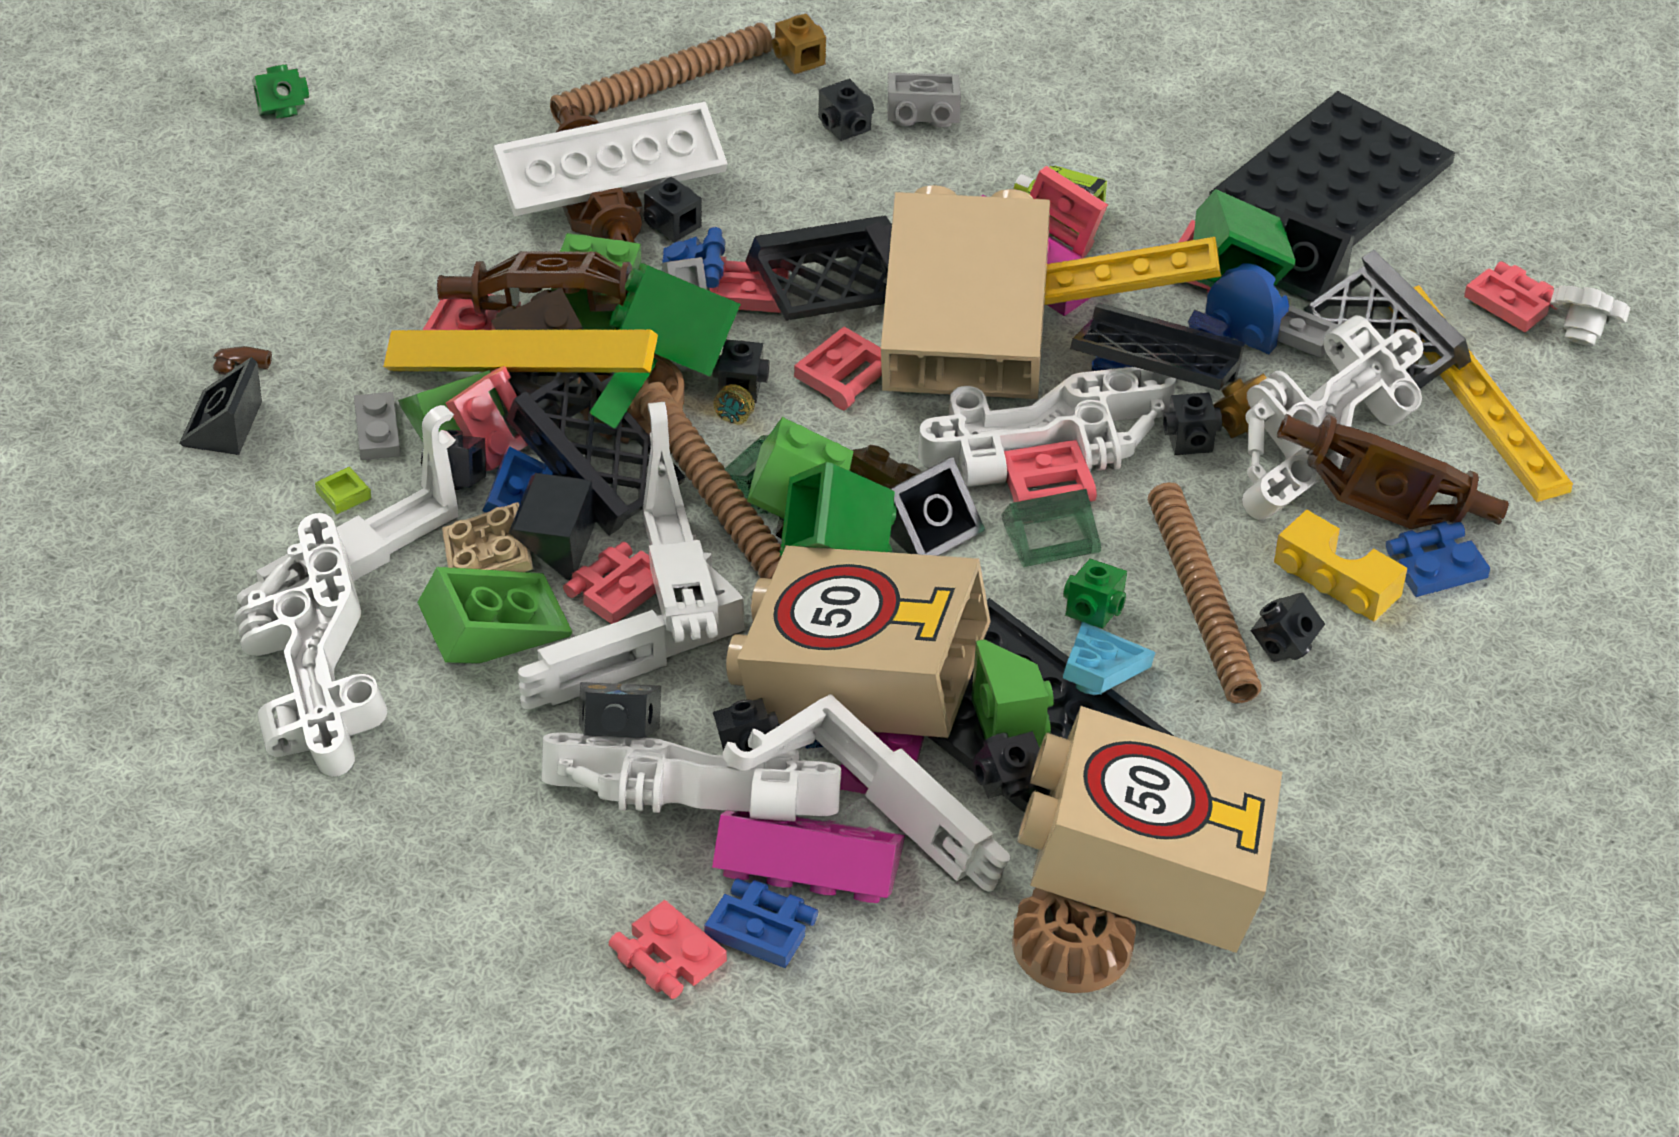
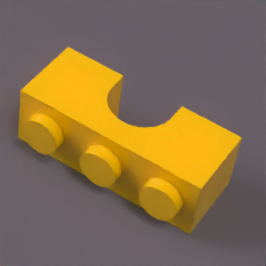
M1306 509L1278 535L1274 563L1287 573L1294 574L1313 585L1319 592L1328 594L1345 604L1353 612L1362 614L1373 622L1376 621L1402 596L1407 567L1374 548L1360 559L1350 560L1339 557L1335 553L1340 528Z

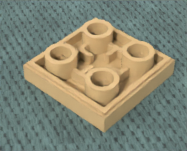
M519 502L505 507H497L490 512L466 520H459L452 525L443 527L448 567L515 572L532 570L530 550L508 533L520 505Z

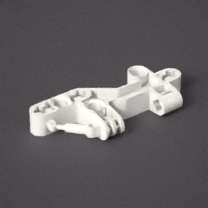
M1355 315L1324 337L1325 351L1339 373L1323 384L1309 398L1289 375L1282 371L1271 373L1259 385H1255L1248 390L1247 400L1251 409L1246 413V421L1249 424L1248 454L1252 455L1251 466L1247 469V475L1254 484L1246 490L1242 501L1243 507L1251 517L1257 520H1265L1322 480L1316 469L1308 466L1309 449L1285 439L1277 438L1280 423L1284 420L1286 414L1317 427L1330 414L1336 417L1338 424L1351 427L1354 408L1364 401L1381 423L1393 426L1401 422L1421 405V391L1406 371L1423 354V343L1416 333L1408 329H1402L1384 340L1365 318ZM1362 329L1363 332L1356 336L1355 333ZM1343 344L1344 347L1337 351L1336 348ZM1264 428L1285 455V461L1269 473H1266L1259 464L1260 455L1264 454ZM1328 449V453L1325 455L1337 467L1342 464L1344 456ZM1272 490L1275 496L1271 497L1268 491Z
M1136 367L1076 373L1065 379L1032 406L993 411L989 410L986 397L980 389L973 386L957 387L950 395L949 416L932 417L926 419L920 425L918 459L921 464L930 468L949 457H953L957 467H959L966 487L1005 483L1007 480V464L1004 451L1077 440L1090 472L1092 465H1095L1097 470L1101 471L1105 470L1109 463L1113 470H1119L1121 468V460L1131 457L1135 452V447L1154 426L1153 420L1162 417L1164 412H1169L1171 395H1174L1176 378ZM1139 418L1128 432H1116L1113 421Z
M315 513L301 521L298 527L300 543L290 546L287 550L288 557L283 564H277L259 589L249 594L248 604L241 607L235 614V623L239 627L241 648L246 654L260 656L284 650L294 692L264 704L258 711V719L266 752L274 757H281L310 750L319 771L325 775L336 777L347 773L354 764L355 754L350 736L379 726L386 718L387 706L375 679L371 676L357 674L335 680L334 668L361 617V608L345 548L335 523L327 514ZM305 560L309 575L308 582L302 586L276 594L290 575L289 568L292 564ZM274 711H277L278 719H275ZM286 737L288 745H285L283 738ZM331 742L332 746L328 747L326 743Z
M550 733L543 737L541 779L550 785L592 789L598 792L600 799L618 801L619 810L625 811L628 804H634L636 810L643 811L644 805L652 806L653 813H659L664 804L681 803L699 809L750 812V819L795 821L796 815L830 816L838 813L841 768L836 764L828 762L799 760V752L795 749L771 758L750 770L743 771L731 767L726 763L723 756L707 754L656 738Z

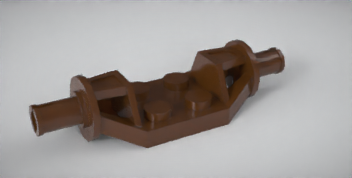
M566 105L558 112V119L561 125L556 132L599 124V122L595 118L581 116V111L576 105H570L573 113L571 115ZM622 188L593 192L588 201L562 206L571 230L577 233L597 238L636 243L634 239L641 231L643 205L637 191L625 193Z
M520 251L488 270L484 261H476L472 276L439 275L437 279V296L439 300L472 299L475 313L483 315L486 310L501 311L510 306H517L519 303V291L522 293H537L542 291V288H562L563 292L568 294L579 292L581 288L587 289L590 312L614 311L618 304L623 306L629 292L625 290V284L632 270L631 262H623L622 267L598 252ZM503 289L505 295H489Z
M1286 414L1284 420L1280 423L1277 438L1285 439L1309 449L1308 466L1316 469L1337 501L1408 529H1415L1444 521L1451 523L1461 522L1467 512L1492 521L1497 525L1501 524L1502 519L1505 518L1509 502L1478 491L1479 476L1476 472L1470 470L1465 474L1448 463L1360 429L1338 424L1336 417L1330 414L1324 418L1318 427L1294 418L1289 414ZM1328 449L1344 456L1340 469L1325 456L1328 453ZM1437 492L1453 496L1451 504L1430 503Z

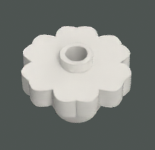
M1559 285V288L1554 289L1550 302L1555 308L1567 311L1568 313L1563 327L1567 330L1564 338L1570 342L1591 347L1595 345L1596 339L1601 338L1605 324L1621 325L1626 323L1630 312V307L1626 303L1614 300V297L1606 295L1603 291L1589 287L1581 289L1575 286Z

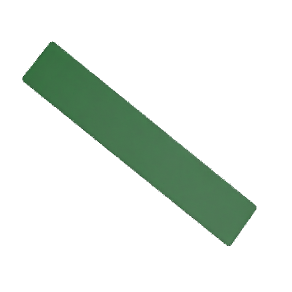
M653 358L651 371L658 362L655 358ZM615 372L589 413L615 429L650 373Z

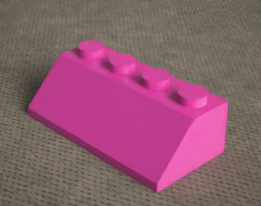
M726 810L720 815L712 867L724 869L723 876L732 879L749 880L750 874L767 877L766 883L777 887L791 888L793 882L810 884V891L814 893L836 895L838 889L854 892L853 898L855 900L880 903V897L888 898L892 893L905 835L796 816L795 821L750 819V812Z

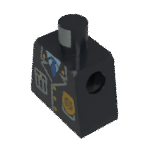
M580 682L579 727L581 731L587 736L648 737L660 729L662 686Z

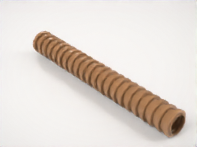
M761 22L756 23L754 27L750 25L744 30L739 29L735 33L731 32L726 34V36H719L716 40L711 39L707 43H700L697 47L691 46L687 50H680L678 54L672 53L668 57L663 56L659 60H652L649 64L643 63L639 68L635 66L630 68L629 71L624 70L620 74H612L610 78L604 77L600 79V82L595 80L590 85L584 84L580 88L571 89L570 92L564 91L561 95H553L550 99L551 113L559 125L561 123L558 119V112L566 105L571 115L573 113L570 105H576L581 111V116H589V114L594 116L599 111L605 112L608 108H616L618 104L624 105L628 103V100L633 102L638 97L644 98L647 94H655L657 90L663 91L667 87L672 88L676 86L677 83L683 84L686 82V79L691 81L696 76L702 77L705 73L711 74L715 69L719 71L724 69L725 66L730 67L734 63L738 64L743 62V60H750L753 56L758 57L762 53H769L772 51V35L769 29Z
M654 382L646 385L637 393L634 405L640 410L642 416L647 419V423L651 427L648 403L665 402L670 454L679 463V467L685 472L687 478L692 481L694 488L698 490L700 496L705 499L713 514L718 517L721 525L725 526L726 532L731 535L734 543L738 544L740 551L745 553V558L748 562H751V566L758 572L759 577L772 579L781 559V544L771 534L769 527L764 525L763 519L758 516L755 508L751 507V503L747 502L748 499L744 498L745 495L741 489H738L736 482L731 480L730 474L725 471L722 463L718 462L716 455L705 444L703 437L692 426L689 418H686L683 410L679 409L678 403L667 392L664 384Z
M1172 482L1157 485L1148 494V503L1155 516L1154 518L1162 534L1173 566L1176 569L1195 621L1198 624L1199 631L1202 634V639L1209 652L1224 694L1231 703L1248 702L1258 696L1262 685L1245 643L1242 640L1238 626L1234 621V616L1219 584L1220 582L1208 557L1200 533L1197 530L1198 528L1183 495V491L1178 484Z

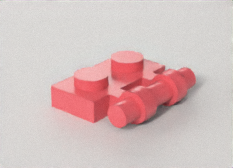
M1503 261L1496 265L1494 271L1488 268L1466 285L1465 298L1525 333L1548 315L1549 306L1557 310L1550 303L1554 292L1552 285L1545 281L1537 282L1528 277L1526 271L1517 265L1511 267Z
M621 542L615 548L608 547L598 555L596 562L589 567L582 566L572 574V579L563 585V590L570 598H574L583 591V603L586 607L610 624L616 623L656 594L650 570L649 555L641 550L633 557L628 558L633 554V551L626 542Z
M663 900L632 923V935L637 939H628L621 932H617L609 940V946L618 953L617 957L620 962L629 969L636 968L646 977L645 982L656 992L663 991L671 999L677 998L683 991V984L677 980L680 976L695 986L727 961V951L666 900ZM654 952L664 962L657 963L649 955Z

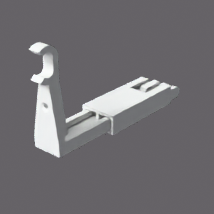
M665 402L648 403L651 421V433L649 435L651 449L643 502V518L650 543V570L666 631L672 630L675 642L684 641V632H690L691 640H700V631L706 630L708 638H717V625H719L718 601L700 540H693L669 450ZM682 587L683 602H677L673 588Z
M444 405L431 409L425 415L422 422L424 449L421 486L423 489L366 520L358 515L336 527L345 548L353 581L388 563L391 553L458 517V504L447 448L456 440L447 431L441 430L438 432L441 424L450 421L454 415ZM288 554L256 570L258 582L242 590L237 595V602L242 607L248 604L249 594L259 589L275 566L283 564ZM305 560L292 564L289 568L290 575L276 594L302 586L308 582L309 577L303 579L309 576Z
M704 553L718 601L719 625H717V638H708L706 630L700 631V640H691L690 632H684V641L675 642L672 630L666 631L663 616H657L651 610L538 649L539 661L523 666L518 670L521 707L533 709L551 703L552 706L579 697L580 682L616 684L667 666V657L744 631L743 597L712 568V554Z
M831 694L818 700L765 735L753 729L748 739V747H751L753 750L749 752L741 751L735 743L727 742L722 753L724 760L731 767L745 771L771 758L809 745L816 739L868 787L865 796L956 881L968 875L983 890L993 891L998 883V879L1004 872V867L1007 866L1010 860L1009 853L992 838L993 833L906 752L901 748L893 752Z

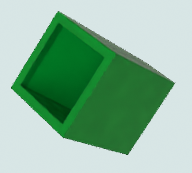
M1217 189L1196 210L1193 240L1210 237L1216 238L1221 276L1228 269L1238 268L1241 264L1248 263L1259 266L1272 274L1276 279L1273 283L1275 286L1295 266V257L1279 217ZM1220 277L1196 281L1212 287Z
M640 263L639 268H633L627 278L625 290L629 292L623 306L620 304L616 306L610 320V326L614 327L613 330L654 331L658 334L655 354L710 377L741 304L654 267Z
M828 462L789 477L780 557H782L786 546L892 553L889 540L891 526L896 518V506L894 505L895 491Z

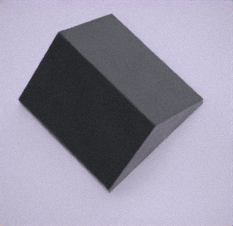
M1284 209L1280 219L1295 257V266L1275 286L1310 301H1315L1347 277L1354 236Z
M252 357L202 391L179 442L180 445L194 449L235 455L240 454L262 403L256 360Z
M949 457L890 488L895 491L894 505L896 506V518L891 526L890 537L908 554L938 556L985 531V527L953 457Z
M535 473L529 480L508 532L569 581L572 579V574L579 568L596 523L592 480Z

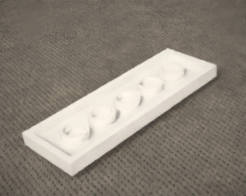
M706 101L497 144L493 148V155L514 217L585 202L589 200L593 192L622 188L627 193L651 188L670 177L683 181L726 172L728 166Z

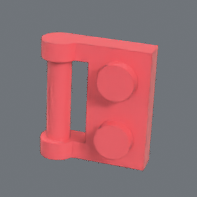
M1045 166L1039 171L1030 195L1033 199L1050 200L1049 233L1072 247L1073 252L1081 257H1085L1094 244V236L1108 204L1048 166Z
M721 256V260L724 263V274L719 279V285L716 288H710L709 291L740 303L741 305L738 310L781 313L759 271L751 272L746 262L727 261V257ZM784 268L772 269L775 274L789 280L790 271Z
M844 326L794 365V377L829 397L834 406L841 410H846L855 402V397L882 376L881 347ZM865 361L871 363L868 368L848 384L844 385L840 382Z
M505 366L490 372L446 402L448 409L454 414L453 418L464 436L485 438L486 471H491L501 464L509 446L518 451L528 446L519 434L513 437L489 394V391L495 388L509 413L514 398L518 396L509 382L511 376Z
M1077 440L1004 451L1007 464L1006 481L1012 493L1013 503L1018 514L1030 512L1031 507L1080 499L1082 503L1096 500V486ZM1075 480L1077 483L1073 485H1066L1035 491H1028L1027 489L1030 487L1055 484Z

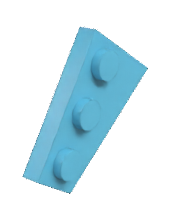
M1082 622L1074 647L1068 658L1063 678L1075 683V687L1084 693L1098 695L1151 668L1156 652Z

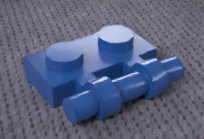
M711 227L708 230V235L703 240V244L695 236L685 241H677L663 249L662 263L702 257L706 285L708 288H716L719 285V279L724 274V263L721 260V256L725 253L726 241L722 237V230L718 227Z
M1444 521L1436 523L1429 530L1418 533L1413 530L1402 532L1398 538L1386 541V550L1389 556L1402 553L1405 555L1406 558L1399 559V563L1407 567L1405 582L1415 597L1488 578L1490 566L1472 540L1459 544L1455 542L1454 539L1465 536V528L1461 522L1448 524ZM1436 545L1438 548L1425 553L1422 548Z
M736 878L730 893L741 898V900L724 894L705 923L704 932L714 941L786 969L805 937V925L798 923L797 920L813 926L818 917L819 910L805 905L804 899L790 894L788 897L772 892L768 890V885L754 880L752 883ZM762 906V907L767 908V909H769V910L775 911V912H777V914H775V913H773V912H770V911H768V910H765V909H763V908H760V907Z

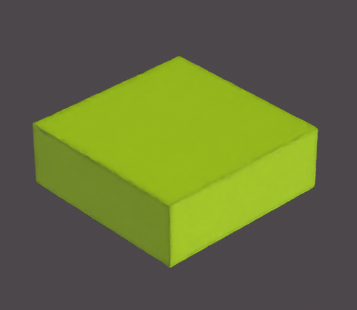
M350 466L315 482L316 492L336 515L371 499V489Z

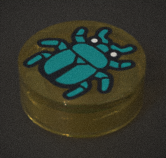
M730 384L724 386L715 396L713 406L715 412L722 420L740 425L745 423L753 413L755 403L751 394L746 389Z

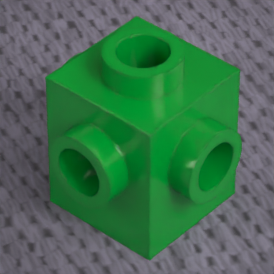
M287 64L276 65L266 68L267 74L254 76L252 84L259 116L273 113L276 114V119L298 115L297 109H302L305 105L304 99L309 98L307 80L305 77H299L298 68L288 70ZM277 88H283L287 95H280Z
M1089 558L1077 574L1070 575L1066 581L1063 590V597L1067 599L1065 616L1103 629L1114 615L1119 616L1124 608L1127 571Z

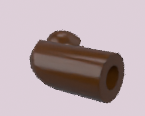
M248 346L222 348L213 356L216 359L213 364V370L218 374L226 375L234 369L235 364L240 365L251 357L257 361L258 368L268 370L272 361V352Z

